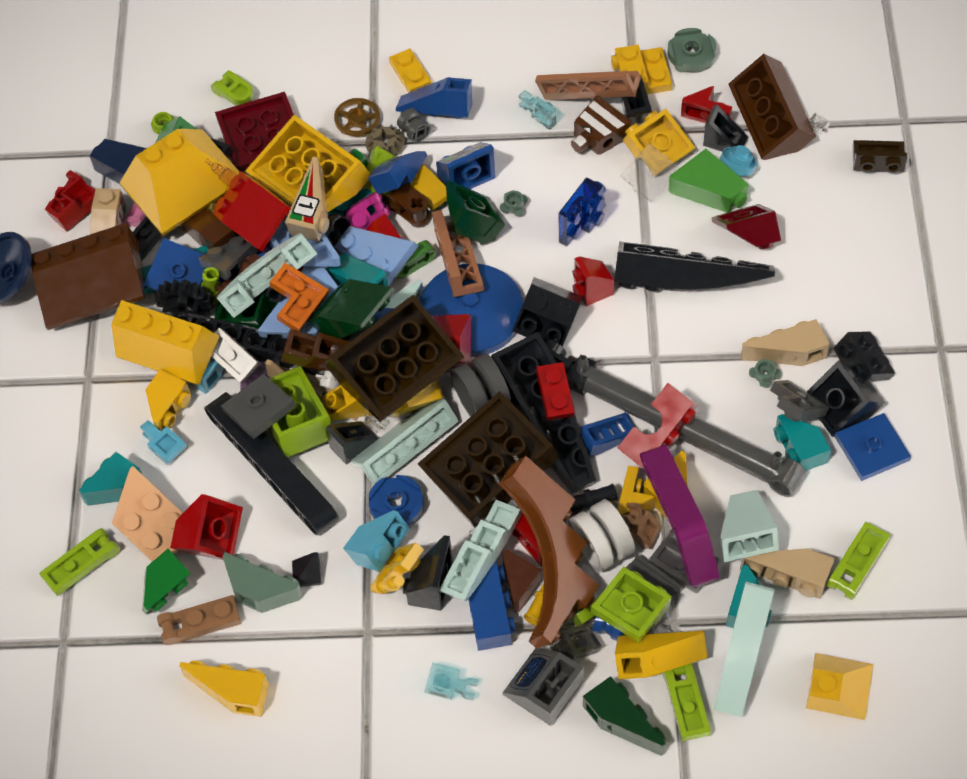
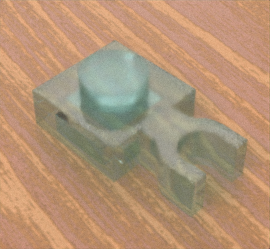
M526 90L518 96L522 100L519 106L524 110L530 111L531 117L549 130L556 125V109L550 102H545L538 96L534 98Z
M432 662L424 692L450 700L453 699L454 693L457 692L463 698L473 701L475 693L468 692L465 686L472 685L476 687L479 680L470 677L466 679L458 678L460 669Z

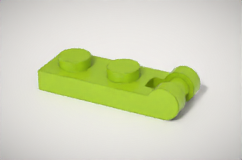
M865 521L826 586L832 590L837 588L845 593V597L853 600L864 579L889 541L890 534ZM844 573L853 577L851 583L842 579Z
M100 528L39 572V575L53 593L59 596L105 560L115 557L119 553L120 547L114 541H110L108 539L109 534L103 528ZM95 546H100V547H101V548H100L98 551H96V552L93 550V548H94Z
M692 663L663 672V678L666 682L681 741L710 736L711 730ZM684 675V680H675V676Z

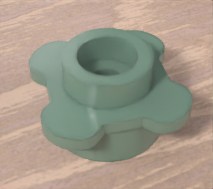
M515 190L506 192L504 194V202L500 204L501 212H510L515 216H521L524 213V205L528 203V197Z
M762 359L756 363L755 367L749 369V376L755 378L761 387L767 388L774 379L781 377V371L776 368L775 363L771 360Z

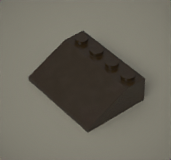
M412 295L329 357L326 367L340 385L381 423L464 359L465 356L418 299Z
M499 391L418 463V466L476 530L480 520H486L495 500L506 504L512 500L511 496L499 483L513 463L527 456L544 471L559 456L553 445Z

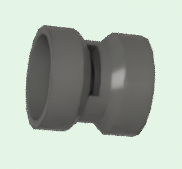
M415 108L405 110L397 120V126L403 132H407V137L413 143L421 142L430 133L431 126L425 119H421V115Z

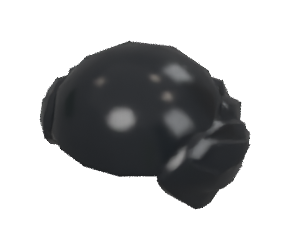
M332 213L328 215L329 227L325 235L335 251H337L338 249L334 246L350 226V222L345 216Z

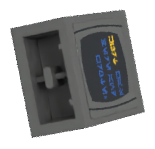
M535 648L504 689L502 695L551 726L583 682L584 667L560 652Z

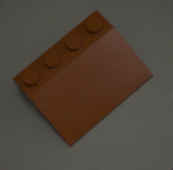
M127 222L32 253V276L47 330L118 308L121 300L134 303L145 299L139 241Z

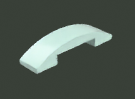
M299 233L279 244L246 268L217 296V299L234 318L253 304L254 298L270 286L271 279L284 262L297 270L316 256L317 252L302 233Z

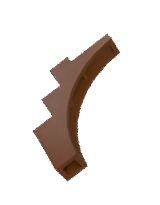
M525 456L510 466L499 485L511 496L526 517L536 538L542 559L544 576L543 603L537 625L528 641L538 649L547 644L552 645L561 634L559 629L562 624L566 623L575 611L588 608L596 598L594 593L599 584L576 565L584 555L582 550L586 546L587 541L565 523L572 513L570 508L575 499Z

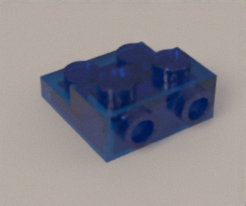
M586 177L559 211V243L568 247L573 239L576 240L580 236L582 230L590 233L595 226H599L605 216L603 209L606 203L603 196L606 192V187L601 182L593 181Z

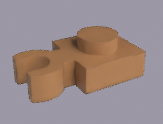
M627 502L626 506L630 510V515L621 514L626 524L631 525L629 531L632 538L642 549H651L662 526L648 510H642L638 503Z

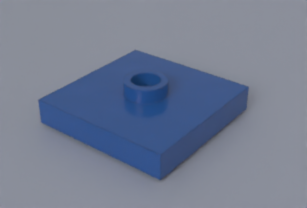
M163 238L144 282V287L157 291L159 284L164 285V281L173 283V279L179 282L185 279L191 281V284L197 282V286L200 287L203 281L202 273H204L205 268L201 266L199 257L204 254Z
M884 413L835 433L836 441L861 481L910 461L911 455Z

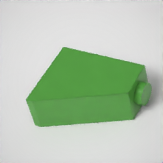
M705 148L669 176L668 191L673 195L728 213L736 207H742L746 203L749 184Z

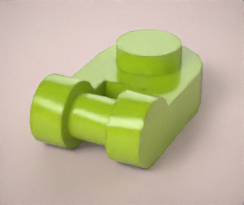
M230 70L222 75L223 78L220 81L216 80L210 86L217 96L224 97L236 106L250 102L254 97L252 86Z

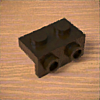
M853 140V170L864 172H904L908 158L905 152L904 141Z

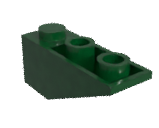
M610 676L583 695V708L600 729L660 756L665 754V735L657 726L653 728L646 720L648 719L646 712L639 704H633L628 698L630 696L628 690L621 682L616 683Z

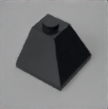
M838 360L807 391L830 407L826 416L818 417V419L832 437H835L836 432L868 420L885 404V401L873 385L841 360Z
M444 535L420 559L419 565L411 572L410 578H405L403 594L407 596L408 605L441 611L445 593L440 592L439 589L453 562L450 536Z

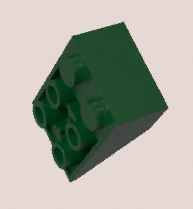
M348 279L337 286L308 322L320 333L345 340L350 334L354 336L361 329L365 331L375 321L373 315L377 310L380 312L389 304L391 300L388 297L394 289L389 286Z

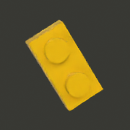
M411 48L389 57L391 67L408 93L432 84Z

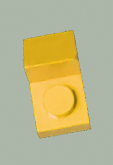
M629 465L627 467L617 510L620 515H630V510L626 506L627 502L638 503L642 510H648L649 512L654 509L655 496L640 493L643 479L638 478L639 467Z

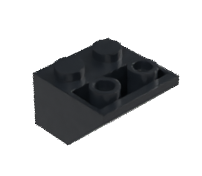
M533 277L512 332L524 337L539 332L543 341L547 339L553 340L563 347L581 304L582 296Z

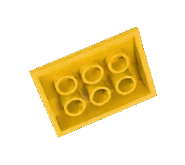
M296 115L292 116L245 170L247 174L292 206L312 157H318L323 170L327 212L355 196L368 182V177L370 176V172L360 160Z

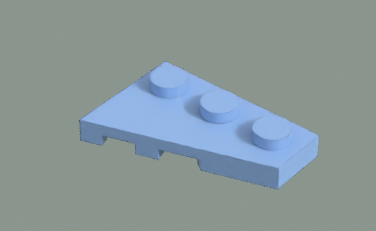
M349 226L334 247L342 253L385 271L389 286L419 245L413 241Z

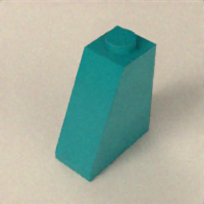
M345 253L340 256L341 266L327 267L326 269L337 286L348 279L388 286L387 273Z

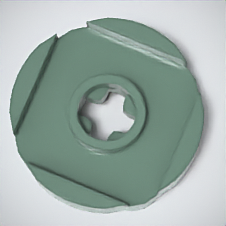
M698 28L681 29L668 42V58L675 65V69L678 72H696L712 67L716 57L715 39L709 33L708 36L703 34L702 30ZM693 47V49L697 51L689 52L688 48Z

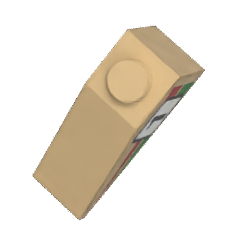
M313 156L285 223L290 235L295 236L302 233L306 239L317 242L320 241L322 234L327 232L329 219L323 170L318 157Z
M96 188L91 208L90 234L123 224L127 206L121 189Z

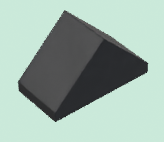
M641 77L634 97H620L624 116L627 118L652 112Z
M714 105L705 123L703 146L721 152L727 147L744 146L748 136L718 105Z
M362 421L328 425L325 429L329 448L346 465L378 440V437Z

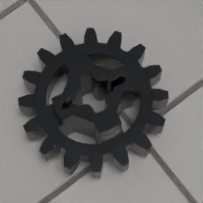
M173 279V283L164 281V285H158L155 302H157V307L163 308L162 312H171V316L176 312H188L204 316V314H210L213 297H211V292L206 291L205 286L198 287L197 282L191 284V281L185 279L181 282Z

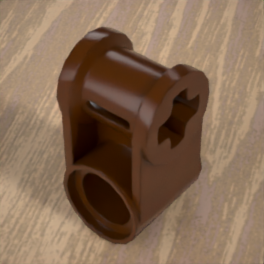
M411 184L402 185L384 196L387 206L412 226L420 228L430 222L431 216L427 210L429 205L428 199L414 189Z

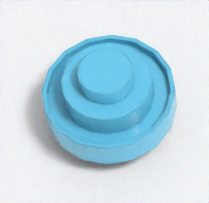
M742 145L724 148L719 157V160L738 176L752 175L757 166V162L750 153V150Z

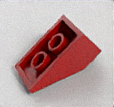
M240 171L230 181L229 189L224 197L217 201L213 214L257 249L263 251L291 207L266 186Z

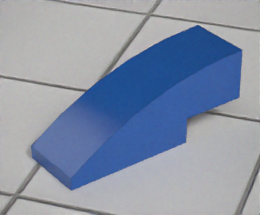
M416 151L381 163L368 177L377 194L395 190L402 185L412 183L425 161L427 153L426 151Z

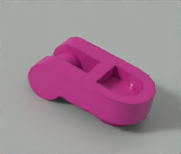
M375 191L345 211L344 216L349 220L351 227L365 230L381 215L386 214L388 216L391 214L389 207L384 206L381 201V194H377ZM373 205L376 211L370 215L366 208Z

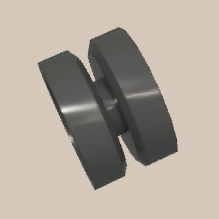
M483 353L474 357L471 360V367L462 363L451 368L450 375L453 386L470 417L499 391L511 402L506 382L489 354Z

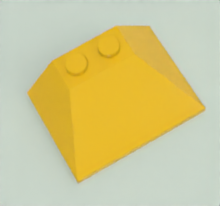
M176 129L135 156L121 179L120 186L161 235L164 236L223 197L229 189L230 181L239 174V171L202 129Z

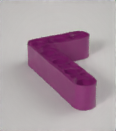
M665 444L640 453L646 475L676 536L685 572L691 587L696 588L720 579L705 521L668 446Z

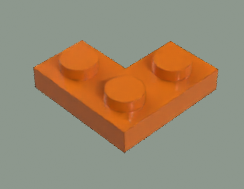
M285 262L270 281L271 288L289 298L278 313L277 320L292 330L299 332L302 331L329 294V289Z

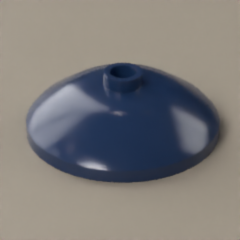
M16 232L0 234V303L12 298L22 288L31 269L32 254L29 242L25 237Z

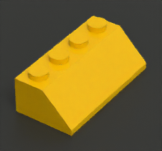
M121 300L111 323L117 358L155 371L161 369L196 385L200 384L219 339L217 334L201 325Z

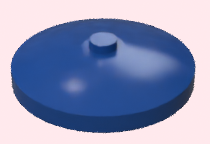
M461 264L458 267L466 269L470 264ZM477 264L484 285V291L453 297L447 273L444 270L427 284L420 298V303L431 316L471 314V357H476L483 353L490 354L507 345L517 334L512 332L523 305L521 292L512 278L503 271L484 264ZM466 278L462 282V286L476 283V281Z

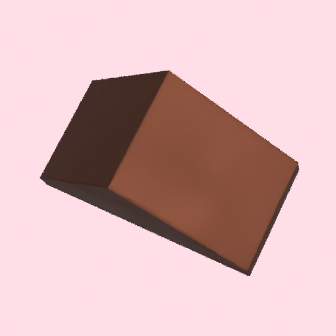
M508 549L502 550L503 566L514 613L520 612L541 582V569Z

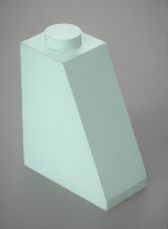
M758 490L730 495L720 536L722 559L724 562L779 550L777 525Z

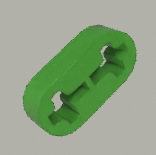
M424 240L417 243L419 245L397 274V278L401 279L409 276L435 258L437 251L429 241Z

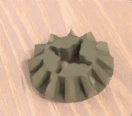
M381 124L380 128L372 127L371 133L366 134L365 145L370 154L372 149L378 146L396 156L403 150L405 139L400 128L395 129L392 124L389 127H384ZM383 136L387 137V146L382 141Z

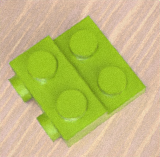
M623 566L592 605L591 613L640 643L651 627L654 628L668 610L672 596L662 587L654 586L646 581L638 572L630 571Z

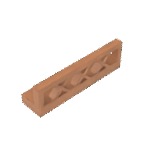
M638 71L537 75L535 82L545 100L595 98L597 95L601 98L634 97L641 76Z
M442 210L432 212L434 231L453 297L484 291V285L470 239L462 235L456 237L449 235L448 232L454 231L452 223H445ZM456 245L465 248L461 253L453 250ZM461 262L470 264L466 269L458 267ZM466 278L476 281V283L462 286V282Z

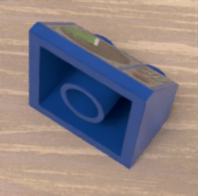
M480 142L473 146H467L455 154L443 157L436 162L437 177L445 186L449 180L468 189L495 179L494 147L492 144Z

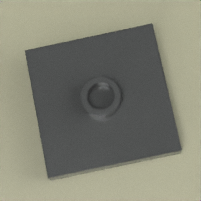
M262 374L221 405V407L235 423L255 439L293 410L296 404L293 399Z

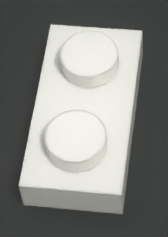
M218 328L215 334L219 336V339L211 357L240 383H244L260 362L223 329Z

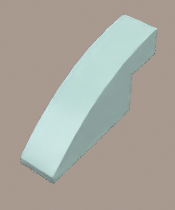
M749 582L745 583L713 710L738 717L743 716L775 589Z

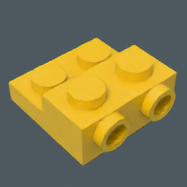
M638 44L615 48V55L611 56L613 70L638 71L642 77L647 94L672 91V81L662 47L640 50Z
M666 108L659 113L656 110L651 112L644 118L645 122L640 126L635 123L625 131L627 135L622 140L636 160L642 159L654 177L695 149V146Z

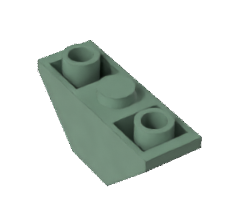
M226 552L223 554V561L238 603L264 613L299 601L302 598L300 584L295 578L289 575L282 577L275 574L271 568L263 564L259 566L254 565L240 554H235L234 556Z

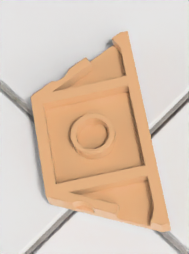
M132 466L129 470L112 524L151 561L155 560L168 548L173 554L181 552L170 548L175 522L182 515V512Z

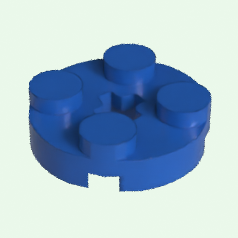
M396 475V478H382L373 485L369 492V510L373 519L395 510L407 525H411L420 517L423 511L424 499L420 486L410 477ZM398 497L402 498L401 505L391 506L392 504L389 501L391 498L394 500Z

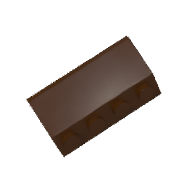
M763 53L728 83L762 160L798 152L816 137L781 61Z

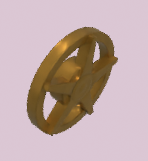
M352 98L342 102L336 108L334 121L337 129L342 134L360 137L370 134L372 127H378L380 112L372 101L364 98ZM358 104L357 107L350 109L348 112L342 111L349 105ZM362 104L371 107L375 113L367 114L362 108ZM339 115L348 119V123L344 127L338 121ZM375 119L374 123L366 128V122ZM352 127H359L361 130L353 131L349 129H351Z

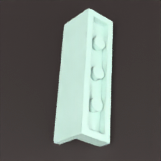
M445 399L438 400L416 409L353 458L351 462L353 465L360 466L372 485H374L380 479L388 478L459 422Z

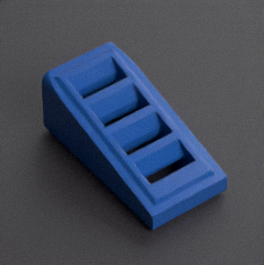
M626 412L580 426L582 439L587 448L589 458L620 445L631 429L635 427ZM620 424L625 432H621L617 425Z

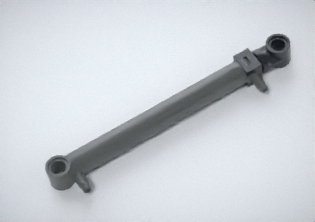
M548 339L544 341L557 363H564L569 389L581 395L587 392L660 429L662 416L651 405L656 398L655 396L597 368V362L587 358L586 355L580 354L578 358L570 355L566 358L567 353L560 344ZM694 417L688 425L684 423L678 431L680 433L678 439L768 483L770 488L781 496L792 497L806 474L803 466L794 460L783 459L781 452L776 451L771 455L697 417Z

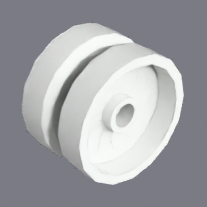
M606 499L591 506L590 515L582 511L569 519V526L587 541L586 546L582 550L583 557L598 573L612 566L614 557L622 560L635 553V545L629 528L617 509Z

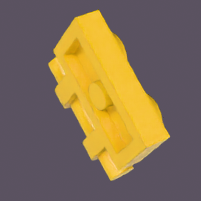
M416 542L396 548L371 584V591L382 595L399 590L405 581L402 575L406 572H412L419 565V556L424 549Z

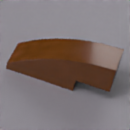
M207 209L200 211L179 225L201 247L205 245L208 249L220 247L236 237L231 228L221 222Z
M290 329L280 361L329 371L326 367L329 357L350 341L320 332L316 336Z

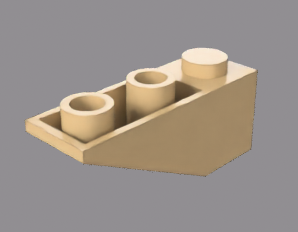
M817 319L811 321H801L787 329H776L770 334L759 338L752 337L742 343L740 357L742 360L758 362L762 359H768L776 364L805 366L826 359L830 344Z
M808 548L780 550L742 558L740 569L742 565H747L755 577L771 580L773 584L779 587H790L798 590L803 596L821 599L835 558Z

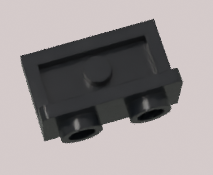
M871 331L847 332L834 347L839 360L868 381L890 380L895 374L888 358L882 352L877 339L872 335Z

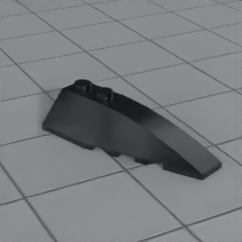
M619 241L614 282L619 283V286L625 288H634V285L645 286V289L649 291H660V288L692 290L721 288L774 277L775 268L773 265L738 260L737 264H732V260L727 257L716 256L709 260L699 252L692 251L691 254L681 255L676 248Z
M539 332L492 354L491 358L498 366L508 387L511 403L555 448L559 458L551 464V467L568 490L573 494L596 482L589 454L582 439V431L575 414L573 417L547 421L536 368L537 366L555 364L557 362Z

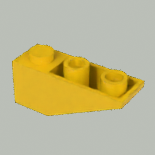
M704 630L646 634L640 643L628 636H618L615 649L618 679L648 678L708 658Z
M192 660L190 663L180 662L179 666L185 678L231 712L262 717L269 683L266 675L260 670L248 668L246 671L235 670L233 667L220 664L217 667L207 666L205 663Z

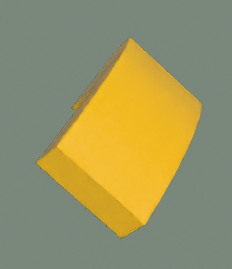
M422 164L412 183L409 184L428 199V207L433 211L447 201L446 186Z

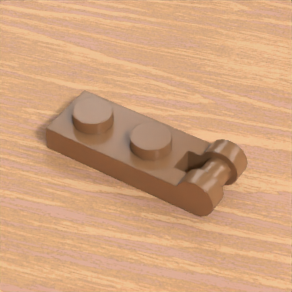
M233 595L173 613L165 612L157 616L158 626L163 630L161 638L164 645H173L241 624ZM182 624V629L174 630L173 625Z

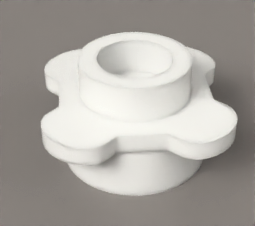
M325 371L324 375L316 374L315 376L321 378L319 383L321 387L335 389L340 386V383L330 371Z

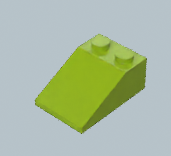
M298 366L269 378L293 399L296 404L293 410L269 427L279 449L287 457H291L327 442L325 429L328 425H331L330 417L302 367Z

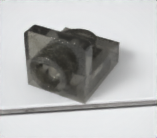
M588 623L561 631L559 638L550 646V649L560 652L575 661L598 653L602 645Z

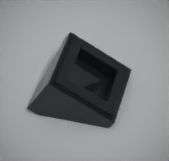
M318 552L310 553L292 561V575L299 582L300 587L322 585Z

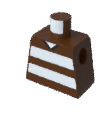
M597 95L576 118L574 122V136L576 138L571 141V146L577 153L583 152L588 147L597 155H601L623 142L622 140L627 135L625 131L631 127L632 121Z

